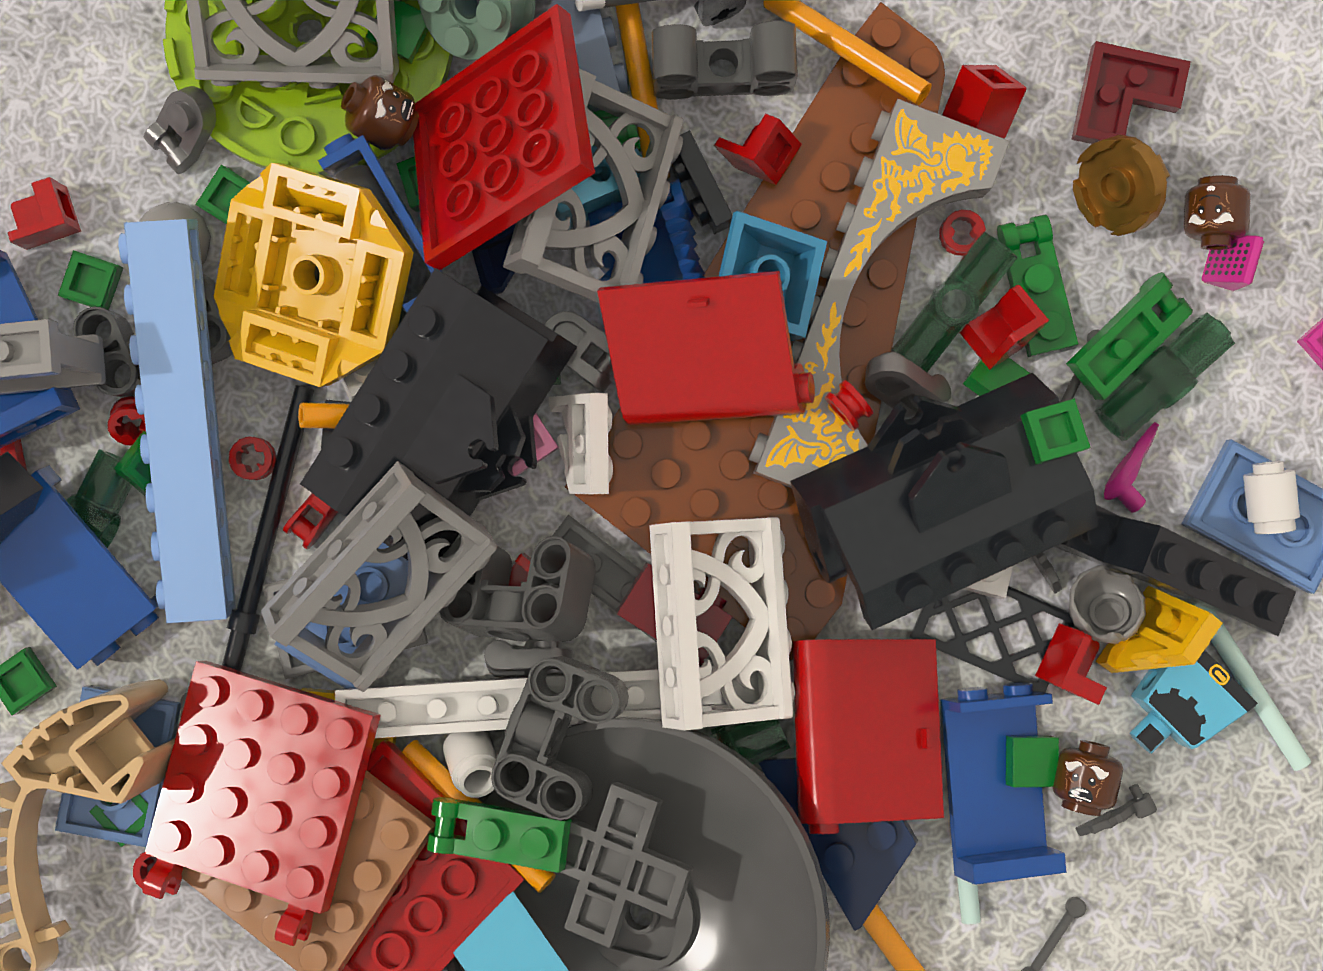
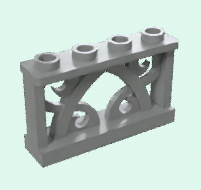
M186 0L195 60L194 73L197 80H211V83L215 86H233L241 81H260V85L269 88L283 87L290 82H309V86L312 88L328 89L336 87L339 83L356 82L362 84L373 75H378L394 83L399 72L394 0H376L377 19L356 11L360 0H330L340 1L338 6L328 4L322 0H303L311 9L319 14L331 17V19L315 37L298 48L276 35L256 16L269 9L276 0H259L250 4L246 0H221L226 9L218 11L211 16L209 15L208 0ZM234 20L239 26L229 33L226 43L231 40L239 41L244 46V53L242 55L223 54L217 49L213 41V32L219 24ZM350 22L365 27L376 38L378 51L373 57L356 58L348 53L347 46L350 43H357L363 48L365 46L364 40L359 33L346 29ZM262 49L268 55H259L260 50ZM329 49L331 50L333 57H321Z
M579 68L591 148L593 144L597 147L592 155L594 168L605 158L617 182L623 207L607 220L591 227H586V216L582 202L572 189H569L516 223L503 267L518 274H529L599 303L597 290L600 287L643 283L644 277L640 270L644 256L651 250L656 239L657 229L653 225L657 211L662 207L669 194L670 183L666 181L669 169L678 157L683 145V137L679 135L683 118L676 115H668L596 81L595 75ZM590 104L618 118L608 128L587 106ZM636 125L647 132L650 142L645 157H640L635 151V143L641 138L633 137L622 145L617 139L618 134L625 126ZM559 203L566 204L570 208L573 230H568L570 216L565 221H561L555 216ZM624 230L621 240L614 236ZM591 245V259L599 268L604 267L602 256L605 252L611 253L614 256L615 263L609 280H597L589 273L584 261V247ZM544 250H571L572 269L544 258Z
M50 319L0 324V395L45 391L52 387L65 389L103 385L105 383L104 350L101 336L95 334L70 336L59 333L58 322Z
M397 461L264 606L261 613L272 639L285 647L288 645L294 647L351 682L358 690L365 692L375 680L380 679L386 674L390 664L409 644L415 642L420 637L424 627L434 616L455 599L457 592L472 575L487 565L491 555L496 551L497 545L483 524L477 520L475 521L418 479L410 469ZM420 503L438 517L418 527L410 512ZM454 530L458 532L461 536L442 557H439L438 553L440 549L450 545L448 540L438 538L430 540L426 544L424 542L425 539L439 531ZM391 535L389 542L393 546L379 549L378 547ZM407 553L408 577L405 592L387 600L357 605L360 599L361 587L355 572L365 561L370 563L393 561ZM343 585L348 586V593L344 603L340 605L343 599L342 595H334ZM309 622L330 626L325 640L304 627ZM344 627H350V638L355 646L360 636L369 634L352 654L341 651L338 646V640Z

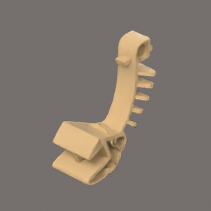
M157 679L125 685L58 711L40 722L39 726L34 727L21 741L22 744L16 746L1 763L14 780L0 784V807L11 809L0 813V837H7V840L0 842V866L7 865V869L0 872V894L10 892L11 899L0 904V924L15 918L19 931L0 938V971H45L57 959L59 952L57 938L71 930L66 920L55 923L51 922L39 874L37 855L38 823L47 789L122 804L161 783L166 775L175 738L154 747L133 720L167 694L168 686L164 681ZM21 949H24L29 954L31 963L24 959Z

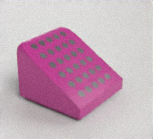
M1243 236L1231 240V248L1209 250L1202 281L1231 291H1236L1252 284L1264 244L1263 237Z

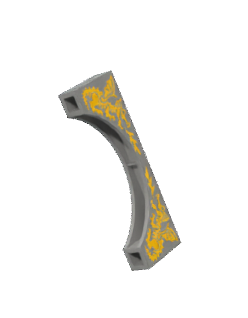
M897 99L890 113L881 111L871 139L878 141L879 144L873 159L864 156L859 167L854 185L862 188L856 204L847 202L836 230L843 232L844 236L837 251L829 248L824 259L820 276L827 280L821 296L815 295L806 338H804L803 343L794 340L791 346L793 362L801 363L805 373L811 372L815 385L814 402L807 403L803 414L774 416L768 435L759 432L749 457L750 461L757 463L753 474L792 488L791 480L868 446L858 428L854 431L851 430L836 415L824 398L829 392L836 394L840 390L839 384L842 382L839 358L840 334L844 312L858 275L873 252L892 233L910 220L945 204L967 199L983 198L993 188L1010 141Z

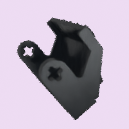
M435 268L300 485L335 511L347 517L394 464L399 461L410 469L418 479L471 516L480 500L526 485L527 481L525 478L513 475L512 467L516 461L523 459L528 468L536 469L537 458L533 416L577 346L485 287L480 286L477 293H474ZM420 503L410 512L418 527L438 517ZM454 530L439 531L425 539L424 542L426 544L430 540L438 538L448 540L450 545L443 547L438 553V556L442 557L452 546L459 533ZM389 535L383 542L389 547L393 546L389 542L391 535ZM406 553V554L403 555L402 557H404L406 560H408V556H407V553Z
M1033 372L959 406L917 395L913 398V402L918 406V411L911 419H904L907 410L899 403L893 408L867 447L790 481L808 547L815 565L827 583L838 580L848 573L856 589L862 615L871 630H875L1099 526L1094 488L1077 453L1035 464L1020 415L1059 403V398Z

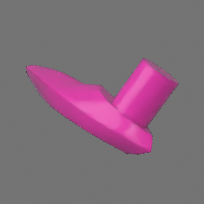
M1155 422L1118 464L1105 485L1104 499L1112 500L1117 497L1131 513L1138 511L1146 503V499L1133 487L1132 483L1138 476L1143 458L1155 438L1159 424Z

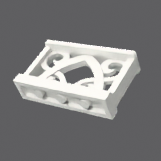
M779 518L670 522L649 525L662 728L685 731L711 726L792 718V704L795 700V687L790 678L789 663L792 639L787 629L786 620L788 586L783 576L782 561L785 538L780 529ZM719 534L714 543L712 555L709 556L691 550V535ZM737 536H743L748 539L749 568L742 563V555L745 550L735 552L730 557L728 565L723 563L727 546ZM707 576L706 590L703 596L696 600L694 596V580L698 582L700 587H704ZM720 585L738 601L749 617V622L741 638L726 657L715 640L697 631L696 616L704 613L713 604L718 595ZM703 647L707 650L714 665L713 669L709 659H704L703 665L699 667L698 648ZM754 671H757L759 699L752 704H747L736 695L731 680L736 677L737 682L742 687L754 689L750 684V676ZM721 689L723 698L730 709L702 711L701 698Z

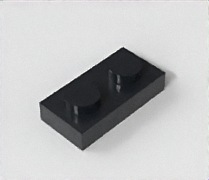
M689 130L680 135L683 137V145L678 157L670 167L676 179H679L681 183L688 182L695 198L689 200V203L701 227L709 224L715 235L730 227L733 215Z

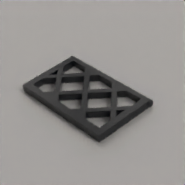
M1008 586L1006 596L1018 601L1021 612L995 621L985 595L972 592L952 601H949L946 596L940 599L941 605L934 607L937 602L935 601L921 609L910 638L936 639L923 632L930 617L945 611L955 638L945 642L936 639L937 650L1013 683H1033V691L1046 692L1049 685L1048 682L1040 678L1035 682L1017 674L1012 662L1037 652L1042 661L1052 638L1042 642L1032 615L1043 611L1064 620L1063 625L1073 628L1074 623L1069 612ZM978 598L988 625L962 635L952 608ZM1025 619L1035 645L1009 655L999 628ZM992 632L1001 658L989 662L969 652L966 642Z

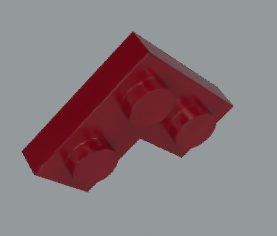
M1095 41L1089 53L1071 140L1092 144L1116 135L1126 136L1132 104L1176 113L1182 106L1191 61Z

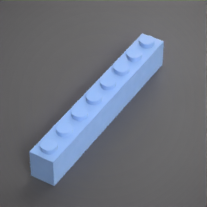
M197 219L125 222V233L119 235L118 246L122 263L128 264L130 284L125 285L124 302L127 313L134 315L136 335H131L129 348L133 364L139 365L141 385H137L135 388V404L138 414L144 415L146 434H143L140 440V451L143 463L150 464L152 483H148L146 486V505L150 513H155L157 532H153L151 536V552L154 561H160L162 580H158L156 585L157 604L159 609H165L166 623L227 619L231 615L232 609H236L198 221Z

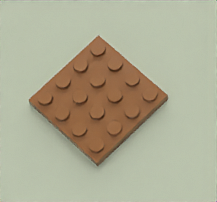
M366 770L330 909L322 914L314 912L312 928L306 941L297 939L294 946L275 940L278 922L289 903L183 867L182 879L296 971H342L428 842V835L434 832L435 822Z

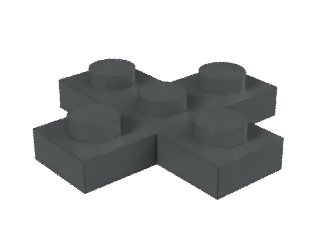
M615 782L610 786L597 827L570 817L571 826L566 867L561 873L580 881L564 929L611 948L617 942L630 902L672 920L679 915L694 867L648 848L663 803L662 799L620 782Z

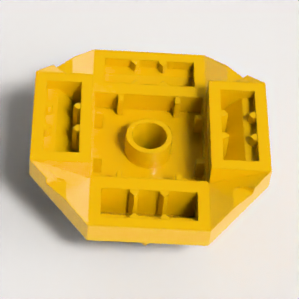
M271 163L260 173L261 176L244 187L231 199L213 296L218 306L221 320L231 337L229 344L234 359L317 387L330 386L375 361L382 354L399 325L414 252L370 189L287 164ZM316 266L318 267L320 273L318 283L314 275Z

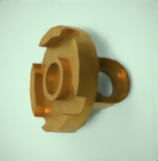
M1116 135L1092 143L1079 156L1077 164L1081 162L1082 164L1079 168V178L1073 180V192L1077 206L1088 223L1095 228L1102 225L1107 230L1114 231L1111 235L1122 236L1146 228L1159 216L1166 201V179L1171 176L1160 154L1156 155L1151 147L1136 137Z

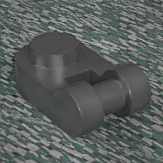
M195 86L185 87L172 92L167 97L156 122L150 125L144 133L143 137L154 150L161 149L167 156V164L177 174L184 173L198 160L215 127L216 110L212 100L203 90ZM176 133L182 138L181 142L175 137Z
M562 311L552 315L546 321L545 326L577 346L566 367L604 393L612 382L609 377L613 373L606 334L574 312ZM592 344L603 351V354L594 366H591L582 359Z
M883 353L880 356L874 357L867 364L865 376L866 389L892 409L897 404H902L907 410L905 414L907 418L916 415L918 411V406L913 402V398L917 395L940 402H947L951 398V388L944 376L940 374L931 376L899 353Z
M495 640L487 645L484 652L487 670L493 676L500 678L528 677L533 665L540 660L558 656L573 659V651L563 649V642L543 640L534 642L533 649H513L506 641ZM552 666L547 671L546 676L563 675V672L559 668Z

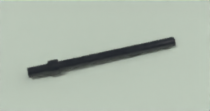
M295 385L237 609H232L226 627L231 632L222 666L241 671L250 634H256L260 615L256 614L263 588L262 585L265 581L304 428H300L298 421L300 403H311L314 394L313 389Z

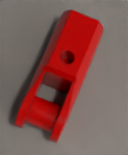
M311 493L287 521L283 531L286 534L293 532L304 541L302 546L308 550L317 542L339 512ZM312 507L323 515V518L316 526L305 518V515Z

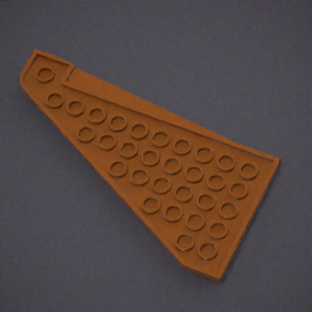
M882 2L875 8L855 36L931 83L932 87L927 98L920 105H916L846 59L840 57L793 131L794 136L802 143L777 185L765 180L761 182L743 213L827 241L823 262L829 248L838 251L844 233L836 230L846 203L849 202L855 205L862 187L854 185V181L864 156L873 159L879 142L871 139L881 111L890 113L897 99L937 114L945 79L944 62L940 51L929 38ZM917 217L892 233L869 257L858 275L844 312L839 352L842 381H848L863 396L873 410L874 414L870 418L861 417L858 421V430L867 445L875 436L882 401L866 389V367L868 362L874 357L891 352ZM727 238L705 271V278L719 276ZM819 276L815 294L819 297L827 280ZM804 338L798 339L796 341L803 343ZM619 408L612 419V426L608 433V455L613 463V475L609 482V494L574 495L650 554L649 525L670 522L778 517L780 529L785 538L782 561L783 576L788 586V601L786 603L787 629L790 632L792 641L815 640L842 605L848 573L846 576L831 583H827L823 579L810 553L792 488L753 474L757 463L749 460L752 448L759 432L768 435L774 416L628 425L623 419L621 408ZM719 534L691 535V550L711 556L714 543ZM743 536L734 538L726 548L723 563L728 565L730 557L735 552L745 550L742 555V563L749 568L748 539ZM706 576V581H705V586H704L705 588L707 587V582H708V577H707V576ZM694 580V588L697 591H700L701 587L699 586L698 582ZM720 585L718 596L727 601L723 611L733 616V619L746 628L749 617L738 601ZM793 643L791 652L789 654V660H793Z

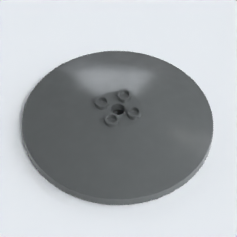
M617 717L605 723L594 724L586 722L568 727L556 760L586 773L593 787L592 799L587 807L572 817L597 827L610 786L615 782H620L663 800L648 848L694 867L677 917L672 920L652 911L650 925L643 926L632 919L630 913L632 902H630L617 942L611 948L564 929L580 880L559 872L556 873L553 881L541 893H538L525 880L514 893L569 971H827L830 946V917L826 887L817 856L804 827L792 807L780 791L757 767L738 752L715 738L696 730L684 731L662 728V720ZM514 761L510 770L511 778L519 786L526 787L529 782L528 769L522 763ZM559 781L555 790L557 798L564 805L573 806L576 800L574 788L565 781ZM495 789L488 795L478 798L483 804L535 812L503 798ZM456 957L447 966L448 971H465Z

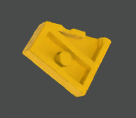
M1148 585L1143 592L1146 616L1136 634L1126 641H1120L1118 644L1108 643L1095 661L1111 673L1194 665L1208 647L1223 622L1206 610Z

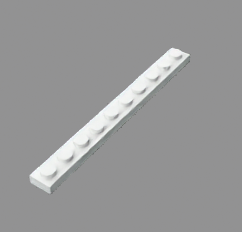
M789 660L790 678L794 684L793 660ZM659 668L606 672L622 680L627 687L629 695L627 707L617 717L662 719ZM754 671L750 676V684L754 689L742 687L737 682L736 677L731 680L736 695L743 702L752 704L759 699L757 671ZM547 675L546 683L549 689L555 693H561L566 683L565 675ZM528 677L369 687L365 692L357 688L335 690V701L381 714L375 738L504 730L507 727L514 707L520 699ZM595 686L591 694L592 704L599 711L608 712L612 706V695L604 686ZM721 689L701 698L702 711L730 709L723 698ZM795 703L792 704L793 710H795ZM572 716L569 725L586 723V721Z

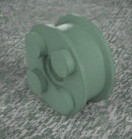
M418 0L423 20L432 37L447 52L466 60L479 59L533 21L535 14V0H479V4L477 0Z

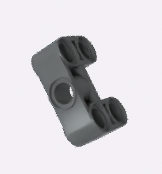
M766 21L754 25L751 28L750 37L747 39L705 42L697 40L696 29L689 25L672 24L653 29L654 96L660 99L677 100L696 96L751 94L778 96L792 92L798 77L795 24L787 21ZM722 59L731 62L736 71L730 76L720 77L712 72L710 66L715 61Z
M203 274L208 328L212 325H218L221 332L219 342L210 348L213 365L228 358L233 353L229 344L231 337L221 320L219 309L213 296L216 283L213 279ZM94 306L84 309L74 320V336L96 335L97 327L105 320H108L111 325L110 336L103 342L106 381L103 385L96 386L108 395L120 398L135 397V388L137 385H141L139 365H134L130 356V337L134 335L131 325L126 318L105 308ZM127 364L131 372L130 379L126 385L119 388L115 383V372L120 366Z
M559 536L546 537L534 548L527 582H521V586H509L512 560L504 549L497 546L487 565L480 571L475 572L457 592L455 599L447 607L439 611L441 618L445 622L479 637H498L512 641H529V639L571 641L582 632L587 620L595 576V563L587 552Z
M565 656L540 660L533 665L520 699L509 718L503 744L492 768L491 780L496 792L509 801L557 820L569 819L587 807L593 794L591 780L580 769L556 760L572 716L589 723L600 724L610 721L623 713L629 699L627 687L623 681L614 675ZM552 666L559 668L565 675L566 683L561 693H555L547 686L546 673ZM597 685L604 686L612 695V706L608 712H601L592 704L591 694ZM514 761L522 763L528 769L529 782L526 787L519 786L511 778L510 770ZM559 781H565L574 788L576 800L573 806L564 805L557 798L555 790Z

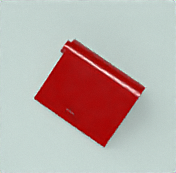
M780 271L600 287L597 290L620 408L626 424L639 425L803 414L807 403L814 402L815 385L812 373H805L801 363L793 362Z
M822 639L792 641L798 819L801 824H809L810 834L839 833V824L944 818L936 639Z

